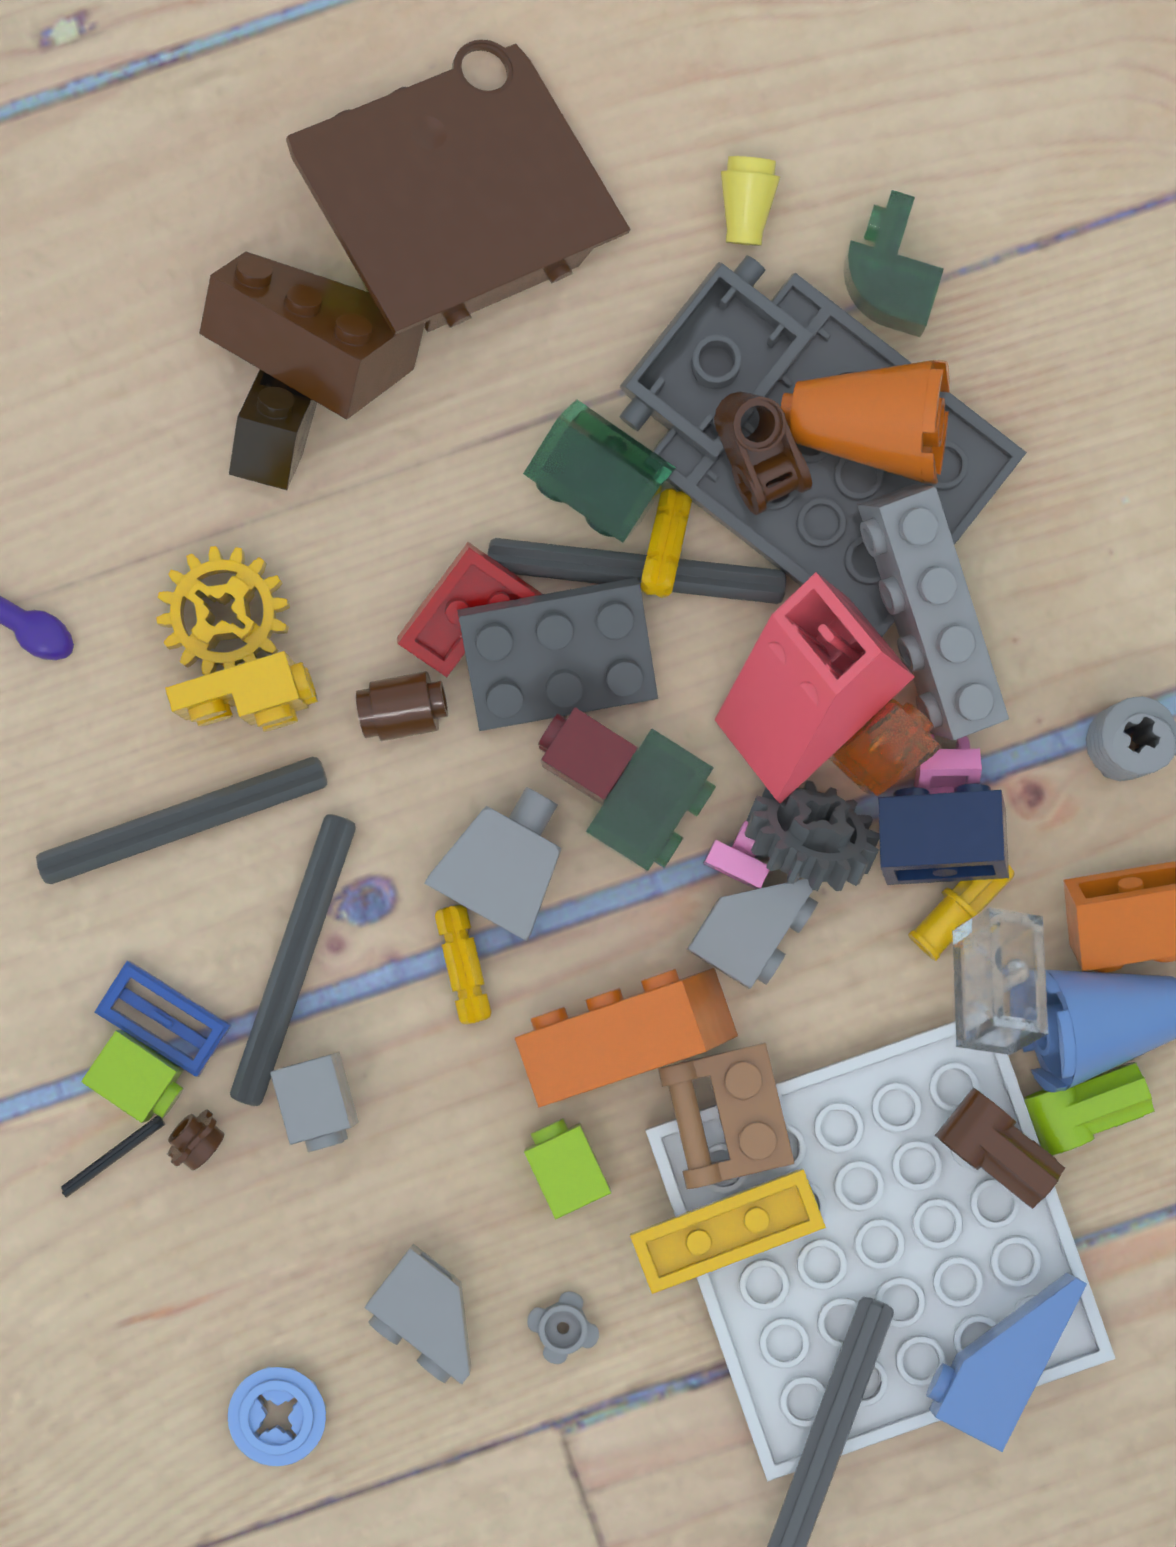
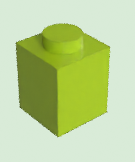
M116 1030L81 1082L139 1122L144 1123L150 1121L154 1113L162 1119L167 1115L184 1089L176 1083L184 1070L123 1030Z
M563 1118L530 1134L535 1144L526 1148L524 1153L555 1220L611 1194V1188L580 1123L568 1128Z

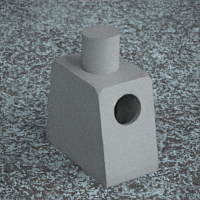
M526 787L509 818L486 806L430 873L424 884L527 941L534 928L561 852L559 846L541 837L558 804Z

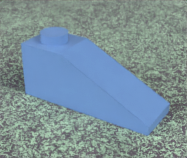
M1066 1272L957 1353L951 1366L942 1363L933 1376L926 1394L927 1397L933 1400L929 1410L935 1418L1003 1452L1087 1283Z

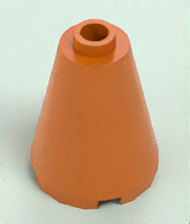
M930 360L797 381L793 393L783 394L781 408L796 444L921 483H938L937 474L941 475L949 415V411H945V399L939 397L940 392L950 393L949 365L947 361Z

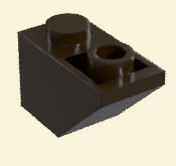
M259 370L237 417L229 475L288 490L303 455L317 402L264 371Z

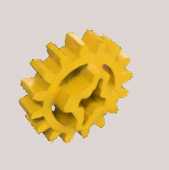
M211 546L208 562L201 563L191 553L186 556L190 568L187 574L183 575L178 571L170 570L168 575L177 586L174 592H159L157 597L170 606V612L156 617V621L162 627H173L174 632L164 640V644L169 650L181 646L186 648L182 653L180 663L188 668L198 659L203 660L202 674L207 675L214 673L217 665H223L224 669L237 666L244 661L246 663L258 659L256 654L261 650L271 655L278 653L279 650L270 638L272 633H288L289 627L276 619V613L289 609L290 603L287 599L273 597L272 593L277 591L283 584L278 575L264 580L261 578L267 565L262 558L258 557L249 566L244 565L245 552L242 548L235 547L230 559L223 560L218 547ZM215 574H236V576L230 578L227 584L206 586L201 582L203 579ZM256 590H258L263 603L261 626L251 620L249 606ZM207 597L214 603L218 601L223 605L228 604L231 599H234L235 601L232 603L231 609L245 628L241 629L234 623L229 624L223 620L218 622L215 627L212 626L216 617L210 611L211 607L202 598ZM187 599L195 605L197 623L191 629V635H189L184 622V607ZM239 638L246 643L245 646L230 652L210 651L212 648L215 649L219 642L223 640Z

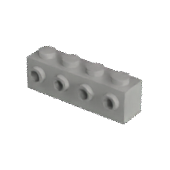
M912 484L857 504L863 521L860 524L862 539L869 554L874 557L881 577L879 591L887 611L893 615L900 638L897 640L900 657L905 666L915 676L913 680L918 696H916V706L925 727L932 734L954 741L1009 720L936 487Z

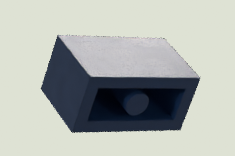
M964 784L956 787L954 793L930 794L927 789L910 787L896 790L893 796L878 797L880 866L887 885L1009 878L1006 807L1002 790H991V787L984 784Z

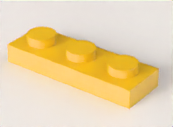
M801 1168L630 1233V1238L650 1291L654 1294L826 1228L805 1171Z

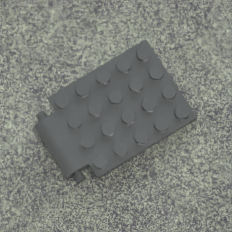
M746 255L734 272L723 263L718 262L620 385L622 391L632 401L619 417L636 431L640 430L650 416L665 426L668 431L643 462L646 466L678 491L686 493L696 505L778 569L785 572L787 576L800 586L817 572L849 597L880 636L883 637L894 623V618L887 611L880 595L879 581L881 577L875 559L869 554L862 539L860 524L863 521L857 504L912 484L935 486L955 545L1027 452L954 395L940 392L939 397L945 399V411H949L943 466L941 475L937 474V484L921 483L796 444L809 468L812 478V489L804 493L794 490L767 503L765 512L754 515L745 505L733 478L731 464L715 428V412L722 399L731 393L741 391L770 398L781 407L783 394L793 393L797 381L911 364V362L797 273H793L770 301L753 287L765 272V268L758 261ZM755 406L746 410L741 418V431L745 437L754 433L759 424V414Z

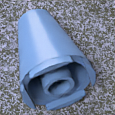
M1039 969L1028 971L1023 975L1024 978L1030 981L1029 985L1018 986L1016 1017L1023 1052L1035 1050L1041 1068L1031 1069L1035 1080L1045 1091L1053 1093L1065 1091L1176 1039V978L1173 976Z

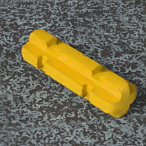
M672 488L665 489L660 493L640 583L643 593L646 595H656L660 598L669 596L673 591L692 499L682 491L677 492Z
M454 905L439 909L435 913V920L439 936L444 935L445 944H441L452 992L457 991L459 1000L455 1001L459 1021L462 1024L468 1025L487 1020L491 1016V1009L487 993L482 994L480 986L485 983L474 937L469 938L467 929L471 928L467 908L463 905Z

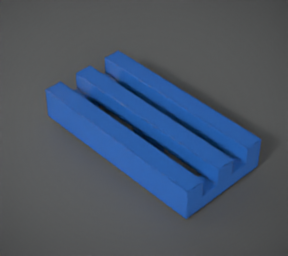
M126 961L95 1010L96 1014L195 1077L201 1075L206 1067V1063L213 1056L220 1041L232 1026L131 961ZM130 979H134L213 1030L207 1038L128 989L126 986ZM118 998L200 1049L195 1058L193 1059L114 1009L113 1006Z

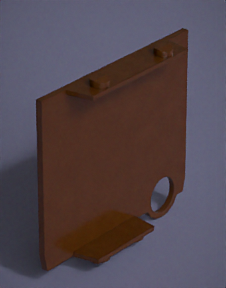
M490 40L471 41L459 49L453 60L451 70L412 86L401 87L387 96L355 109L344 110L330 119L290 134L286 138L294 164L393 335L426 322L424 328L427 333L446 324L451 328L471 319V313L544 281L550 280L551 284L572 275V269L579 267L594 248L624 236L631 230L531 60L517 44L505 48ZM474 51H486L494 54L502 61L506 68L507 79L505 84L491 91L474 87L463 75V58Z

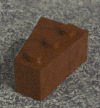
M246 251L210 275L199 334L347 420L414 370L425 322L393 335L369 292Z

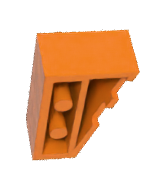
M715 967L679 979L676 969L641 981L644 992L625 999L620 988L585 1000L589 1011L568 1018L565 1007L531 1018L534 1030L515 1037V1041L538 1108L707 1052L738 1037Z

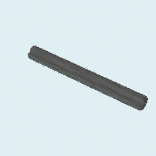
M501 538L492 539L488 548L489 557L516 575L596 584L638 578L639 583H641L647 556ZM679 559L672 592L778 604L782 602L785 595L786 574L782 570Z
M317 757L298 761L41 852L36 856L39 873L47 884H54L323 789L327 786L326 773L321 761Z
M327 814L323 819L230 1091L231 1098L250 1106H259L263 1102L271 1079L270 1072L274 1070L356 830L355 823L349 819L334 814Z
M862 1297L858 1302L767 1547H807L894 1315V1309L882 1301L871 1297Z

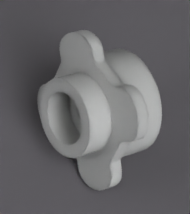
M564 1292L557 1303L546 1309L536 1307L528 1316L527 1323L529 1329L538 1333L541 1342L545 1346L543 1350L544 1358L553 1364L565 1362L568 1354L574 1353L581 1347L592 1348L599 1338L597 1326L588 1322L582 1310V1297L575 1292ZM566 1322L569 1325V1331L564 1334L560 1333L557 1329L559 1323Z

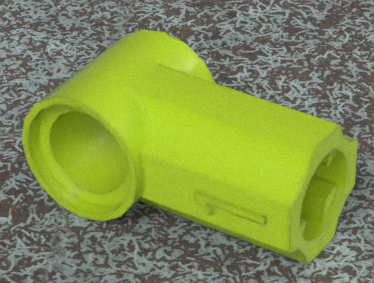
M1135 1062L1097 1075L1065 1091L1053 1093L1042 1089L1024 1097L1040 1146L1052 1156L1091 1142L1095 1139L1094 1134L1123 1125L1155 1112L1148 1085Z

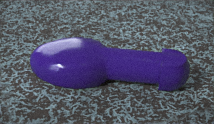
M0 596V624L14 632L16 640L24 650L43 660L56 661L67 658L72 654L74 648L72 636L57 617L40 610L26 611Z

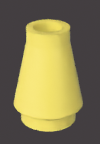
M728 156L727 171H721L727 243L762 246L763 231L780 180V176L775 175V160Z

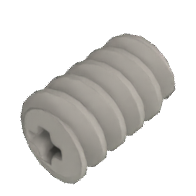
M1143 696L1127 698L1098 713L1090 723L1086 736L1087 753L1095 767L1106 778L1125 781L1146 776L1167 766L1176 755V722L1170 711L1157 700ZM1132 728L1134 730L1132 741L1138 744L1139 748L1135 750L1128 748L1131 743V737L1123 733L1126 729Z

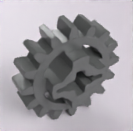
M808 780L804 788H797L782 803H779L765 787L762 797L756 796L747 818L749 823L745 831V837L755 840L751 849L754 855H768L770 857L766 866L768 870L775 871L780 869L788 874L787 880L792 884L797 882L800 877L808 879L810 887L816 891L819 890L822 882H828L835 891H842L846 881L855 886L860 884L863 875L869 873L879 851L876 845L880 839L879 833L869 830L873 821L870 815H857L854 812L858 804L854 799L845 801L837 796V789L832 787L825 793L818 792L813 781Z

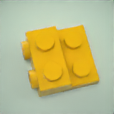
M285 651L165 687L172 712L186 721L197 722L198 726L210 725L232 717L231 707L236 705L241 719L251 726L257 724V727H262L263 732L298 722L296 712L309 708L308 705L318 702L308 667L305 668L303 662L295 664Z

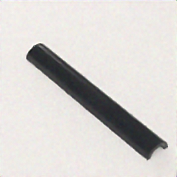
M157 1115L62 1185V1194L67 1198L165 1125L163 1119Z

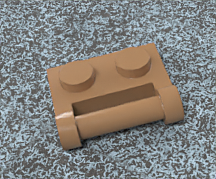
M766 1043L658 1068L662 1087H669L688 1169L682 1171L686 1189L699 1188L795 1164ZM710 1076L729 1159L713 1163L692 1082L694 1079Z

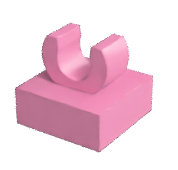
M927 734L925 736L923 748L919 749L915 787L927 789L930 794L954 793L956 787L964 784H980L982 772L980 748L970 749V742L967 736L957 739L956 749H936L934 734Z
M745 821L732 847L715 840L703 864L754 889H761L769 870L766 868L767 864L754 858L756 855L752 853L751 849L755 840L745 837V831L749 823Z

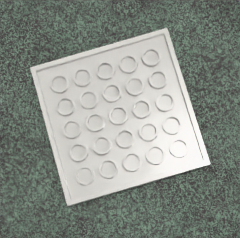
M987 1009L776 1083L795 1164L699 1188L686 1189L682 1171L688 1169L676 1119L645 1129L675 1216L803 1168L826 1228L696 1277L767 1482L795 1472L856 1307L862 1297H871L888 1304L894 1309V1315L841 1456L941 1421L935 1418L929 1410L933 1400L926 1396L932 1378L942 1363L951 1366L957 1353L1066 1272L1081 1279L1087 1285L1035 1387L1116 1359L1055 1186L1032 1209L981 1167L979 1170H976L935 1137V1134L974 1087L1017 1122L1014 1125L1017 1129L1040 1145L992 1009ZM717 1105L699 1110L712 1163L729 1159Z

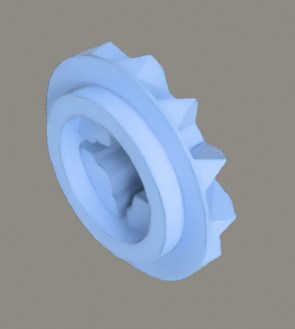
M268 1366L246 1377L240 1383L230 1400L228 1427L232 1439L247 1457L260 1464L285 1466L298 1462L316 1447L325 1429L326 1404L316 1383L299 1373L295 1368ZM261 1394L267 1401L271 1400L277 1406L285 1401L289 1402L294 1397L298 1400L293 1405V1410L288 1416V1420L292 1424L291 1429L296 1436H293L289 1430L285 1431L279 1425L272 1427L270 1430L267 1428L261 1434L257 1432L268 1414L263 1406L265 1402L260 1398Z

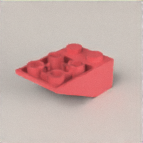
M815 572L771 614L714 720L779 803H782L913 680L915 676L851 599Z

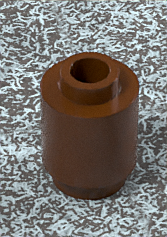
M427 671L372 681L369 683L368 689L356 691L358 717L365 738L379 736L381 741L438 731V718L448 717V706L442 681L431 682Z

